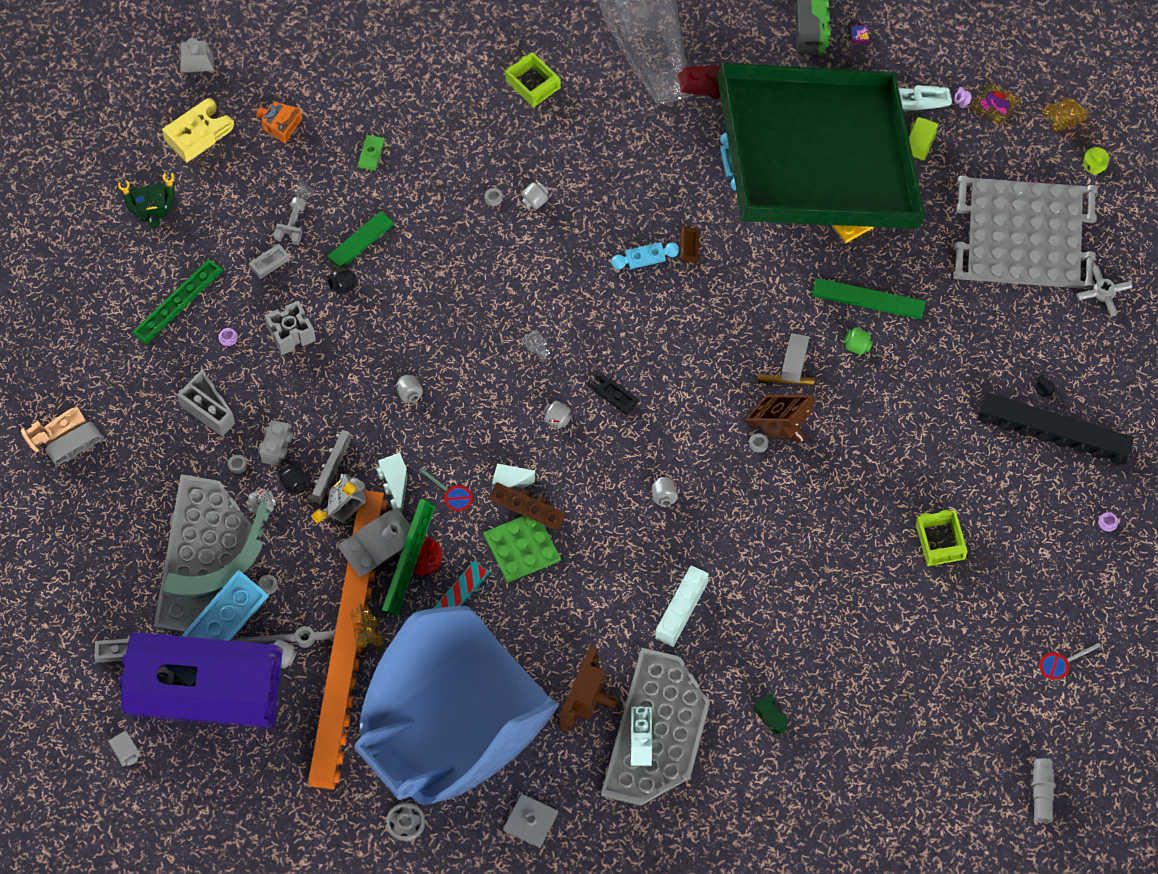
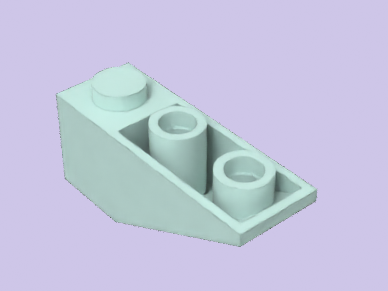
M397 453L378 460L379 468L376 470L380 480L384 479L386 483L383 484L386 495H391L392 500H390L392 509L394 510L398 507L402 513L408 476L401 454Z
M631 707V765H652V707Z

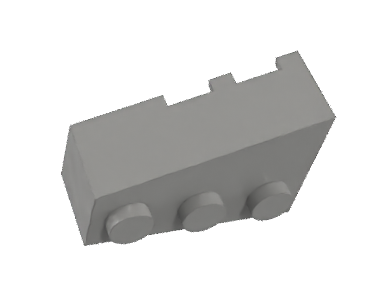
M203 369L177 394L179 404L183 409L223 437L235 424L232 411L221 395H219L213 383L210 382Z

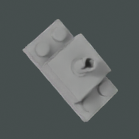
M397 507L362 527L354 535L341 542L338 548L358 577L361 578L402 552L411 526Z

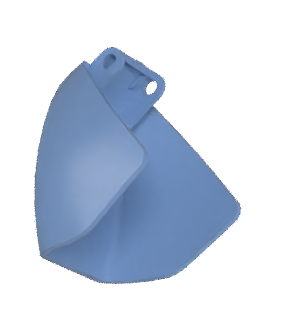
M452 606L417 611L406 620L385 651L375 670L362 707L360 717L361 738L356 742L354 749L398 800L411 796L419 804H433L459 796L500 771L516 758L537 736L557 710L559 704L541 689L500 644L481 618L470 607Z

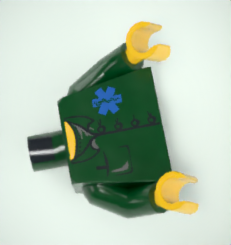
M166 173L163 174V179L167 182V186H165V183L133 188L129 192V182L126 180L127 188H122L119 182L118 187L124 193L122 196L127 209L134 216H139L141 221L148 220L149 226H158L160 224L159 218L167 217V211L171 209L175 202V188L172 185L175 175L171 173L172 179L169 181L166 179Z

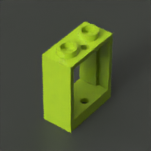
M533 52L522 57L519 62L509 66L505 71L506 82L533 107L561 88L560 77ZM533 67L546 81L530 92L517 77Z
M942 510L935 514L925 513L917 517L916 527L927 566L966 559L967 548L956 510ZM950 523L956 546L930 551L924 528Z

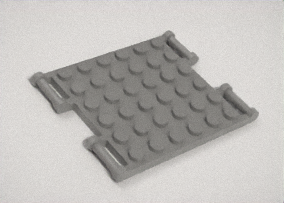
M967 176L958 177L959 199L956 205V212L970 214L969 244L956 242L954 245V250L956 251L954 279L1083 289L1094 288L1095 281H1093L1092 267H1094L1096 253L1092 251L1081 252L1082 222L1094 223L1097 221V215L1095 214L1097 186L968 178ZM966 186H971V206L966 205ZM1083 194L1088 195V214H1082ZM963 252H969L968 272L963 271ZM1081 261H1086V281H1080Z

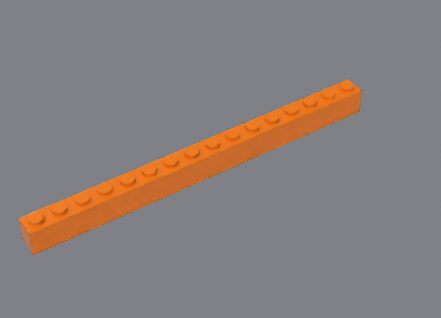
M364 491L366 503L357 510L353 535L387 511L388 501L385 500L384 493ZM349 562L347 563L311 763L310 787L335 789V783L340 782L341 772L338 771V766L343 764L344 752H341L342 745H346L347 733H344L345 726L349 727L350 725L348 709L353 707L354 697L351 696V692L356 689L357 678H354L355 671H359L360 659L357 658L358 653H362L363 650L361 635L366 633L364 618L369 615L367 601L372 598L373 589L370 587V583L375 581L376 570H372L359 578Z

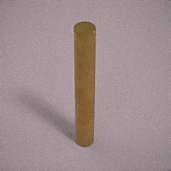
M758 374L757 382L814 385L815 378L801 377L800 382L781 379L780 375Z

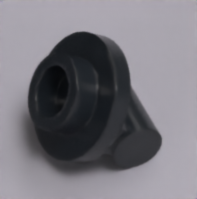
M1043 375L1039 376L1035 386L1037 393L1041 396H1050L1055 390L1054 383Z

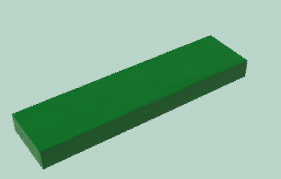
M380 211L327 256L328 260L339 269H342L393 226V221Z

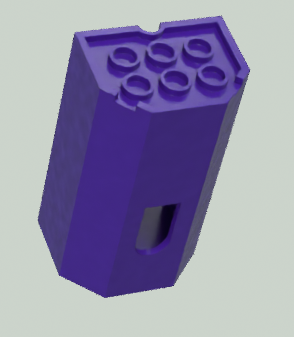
M133 632L128 641L126 655L122 657L124 672L119 679V687H122L121 709H123L124 714L133 717L274 729L283 649L273 644ZM165 664L198 667L196 686L162 684L157 678V671Z

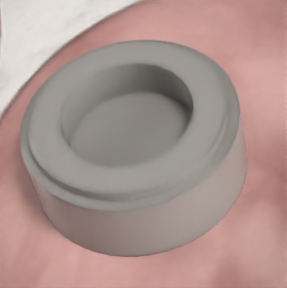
M491 188L485 192V202L488 205L496 206L502 202L503 194L499 189Z
M760 433L754 434L749 439V447L754 452H763L768 447V438Z
M234 455L228 460V468L234 474H241L247 469V461L242 455Z
M264 575L259 579L258 586L268 595L272 594L278 588L277 579L272 575Z

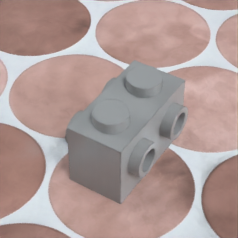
M271 420L269 427L266 426L264 430L265 438L263 443L259 445L258 454H260L262 463L280 467L282 460L286 458L287 446L292 441L293 432H291L290 424Z

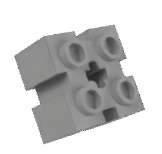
M299 301L285 306L286 310L281 313L277 309L264 315L266 326L272 338L275 339V344L281 355L295 350V345L299 343L303 347L316 341L314 329L309 319L306 318L305 311Z

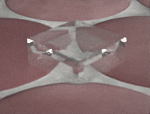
M302 180L289 191L291 197H299L305 201L315 194V190Z

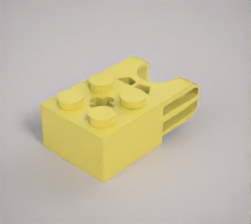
M211 98L204 100L162 129L165 141L186 163L215 144L217 140L229 133L234 127V120L227 115L218 119L210 118L216 112V102Z

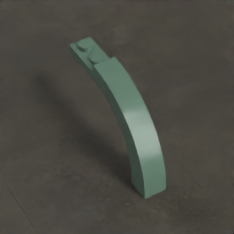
M260 502L248 540L240 554L230 564L216 572L202 576H182L169 572L162 595L181 599L202 598L220 592L238 570L245 575L258 558L264 543L256 539L261 540L264 531L261 525L263 520L267 521L270 510L267 509L268 503Z

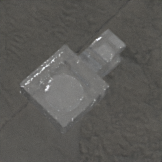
M537 330L521 338V343L531 355L537 353L543 363L550 360L548 357L550 353L545 348L547 341Z

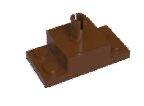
M767 394L744 421L749 426H759L768 438L793 437L799 443L806 438V434L800 427L813 413L812 405L816 402V399L813 395Z
M591 645L560 713V730L567 733L570 727L574 728L577 716L591 720L598 703L615 709L619 700L618 696L603 692L605 688V671L599 669L600 656H598V648Z

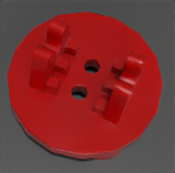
M430 537L424 539L413 571L414 574L426 576L439 570L443 557L442 548L434 539Z

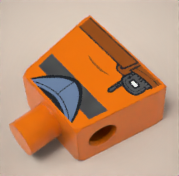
M274 102L268 110L260 107L256 113V116L262 119L263 130L283 143L287 142L302 120L301 109Z

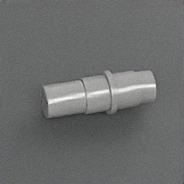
M1045 758L1034 760L1033 782L1031 783L1034 800V821L1051 823L1053 822L1054 789L1056 788L1053 761Z

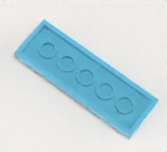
M238 570L182 636L231 641L266 601L269 595ZM164 665L188 686L192 687L195 684L198 667Z

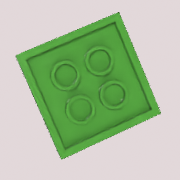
M526 516L483 532V536L507 583L561 561L544 524Z

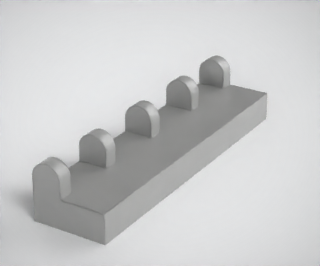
M342 430L341 434L336 435L335 439H337L334 448H330L329 453L331 455L327 463L322 465L321 469H323L319 480L314 481L316 487L312 495L309 494L307 496V500L319 504L322 503L350 444L349 432Z

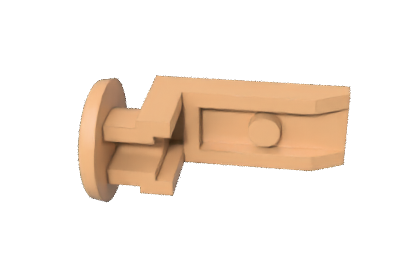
M75 407L69 409L46 426L37 421L28 430L23 427L21 433L27 444L35 452L41 451L38 446L39 443L43 442L48 446L87 421L79 408Z

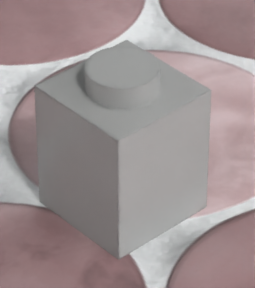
M126 731L108 740L112 751L122 767L126 764L128 766L134 764L138 757H140L138 749Z

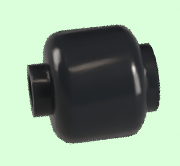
M348 268L333 270L330 276H328L329 288L337 294L352 291L354 284L357 283L355 273H352Z
M290 465L280 472L279 480L287 493L294 492L297 495L306 489L304 486L307 484L308 479L300 466Z

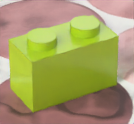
M918 117L916 122L911 124L909 140L913 157L925 161L937 134L938 123Z

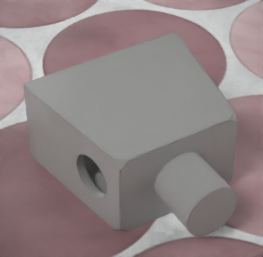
M189 38L187 42L181 43L180 73L214 71V55L206 41H197L196 38Z

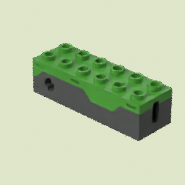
M794 0L797 54L825 53L826 47H829V36L831 33V28L828 26L830 13L827 11L829 0Z

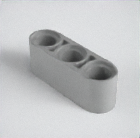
M87 422L50 443L45 451L55 466L59 467L64 461L68 462L77 457L78 453L89 450L98 442L101 443L103 436L93 422Z

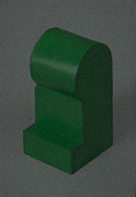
M769 693L755 703L754 711L774 734H783L787 729L788 718L784 713L777 710L774 706L775 698Z

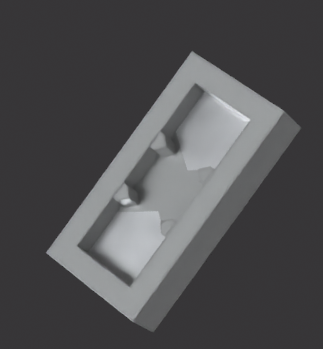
M277 244L251 261L249 267L262 279L289 261L290 255L280 244Z

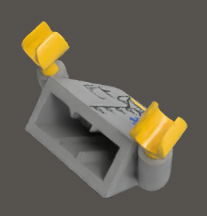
M348 474L339 475L338 482L329 490L327 508L322 511L320 509L316 510L311 517L317 524L329 517L342 523L345 522L366 503L363 491L365 484L358 478H352Z

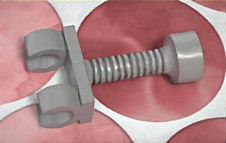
M294 197L290 204L293 210L288 225L277 224L273 237H275L274 240L281 241L284 233L291 234L292 244L299 245L302 229L295 227L299 212L305 209L306 201L302 198Z

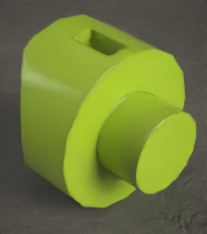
M1091 148L1085 153L1083 166L1087 172L1098 174L1107 168L1109 155L1102 148Z

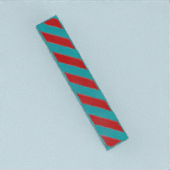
M473 561L433 609L462 606L489 575V570Z

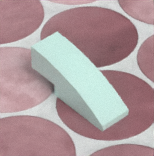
M916 85L914 89L899 88L903 111L939 108L951 105L952 103L949 88Z

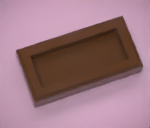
M682 225L679 238V260L697 263L699 230Z

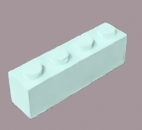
M690 566L656 628L655 639L674 647L708 584L709 573Z

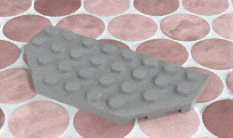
M181 474L153 628L184 633L218 594L194 599H181L162 595L169 572L182 576H202L216 572L230 564L240 554L248 540L252 524L246 519L239 506L230 497L220 481Z
M641 648L601 796L641 806L691 778L710 701L699 688V684L693 675L687 670L681 657ZM631 707H652V765H631Z

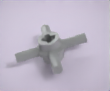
M1094 266L1092 269L1097 283L1094 285L1093 290L1077 293V299L1079 301L1096 297L1099 301L1105 302L1110 315L1115 316L1118 312L1112 299L1116 292L1131 289L1132 282L1128 281L1114 285L1111 280L1103 278L1099 266Z

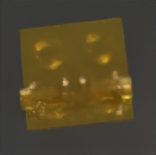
M1065 98L1061 102L1048 105L1040 110L1042 114L1054 123L1052 125L1054 132H1061L1066 129V126L1069 129L1071 125L1074 127L1085 122L1087 114H1089V111L1072 98Z
M359 604L360 609H353L351 613L356 644L363 648L367 646V643H370L381 653V645H384L381 634L378 633L380 622L377 616H374L369 609Z

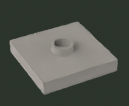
M521 794L503 831L540 848L558 815V810Z

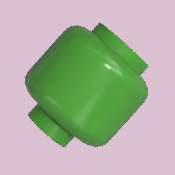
M857 327L852 330L849 329L843 341L847 350L858 355H862L865 351L869 352L873 344L870 341V333Z

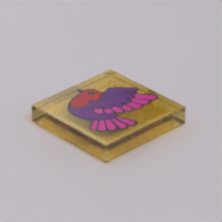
M991 82L972 103L971 108L1001 126L1021 103V99Z

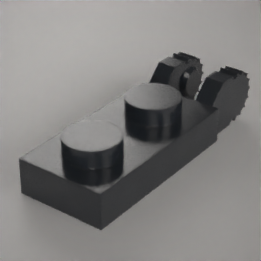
M597 372L595 377L603 383L602 386L593 380L587 382L591 389L625 415L639 403L638 398L600 372Z

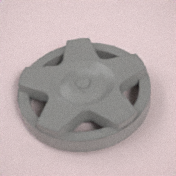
M402 803L390 810L387 815L386 825L392 837L400 841H410L422 833L425 827V818L421 809L416 805ZM403 808L400 814L395 813L397 810ZM412 809L417 811L419 815H413ZM390 822L395 824L393 830L390 827ZM421 824L419 830L417 831L416 826Z

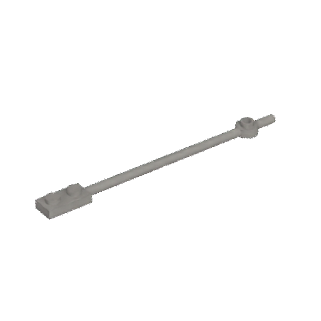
M303 626L298 628L295 634L233 638L231 641L269 644L275 643L276 640L280 639L285 642H296L298 646L307 648L315 640L334 639L335 631L314 632L310 627ZM304 636L309 637V638H308L307 640H305V641L302 640V637H304ZM129 639L95 641L96 663L122 661L123 655H126Z

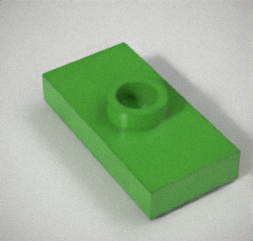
M366 136L358 162L359 168L376 170L384 145V138Z

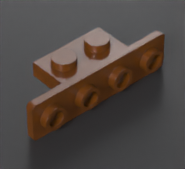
M495 483L489 497L490 501L552 529L559 530L565 517V512L548 504V499L541 496L535 498L531 496L532 492L523 488L519 491L501 483Z

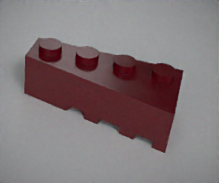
M721 65L684 67L677 75L680 92L697 96H710L712 99L717 100L721 99L717 79Z

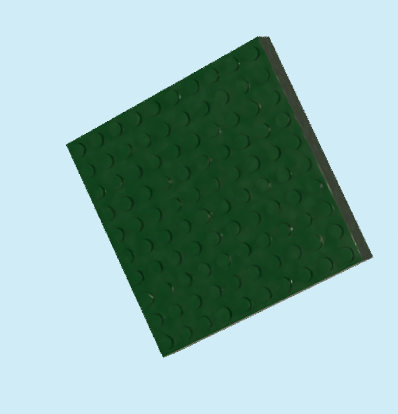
M722 63L717 79L741 221L919 229L925 217V211L895 72Z

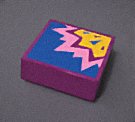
M850 26L851 44L869 43L868 26Z

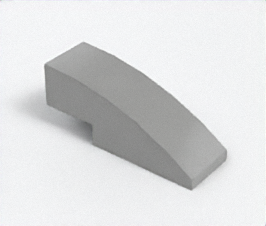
M791 333L781 379L800 382L810 339L809 336Z

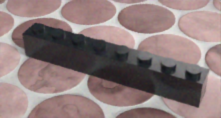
M987 392L984 394L977 417L983 424H994L1003 430H1014L1022 436L1030 435L1042 442L1050 441L1058 447H1070L1078 453L1086 452L1098 459H1109L1114 464L1126 465L1134 437Z

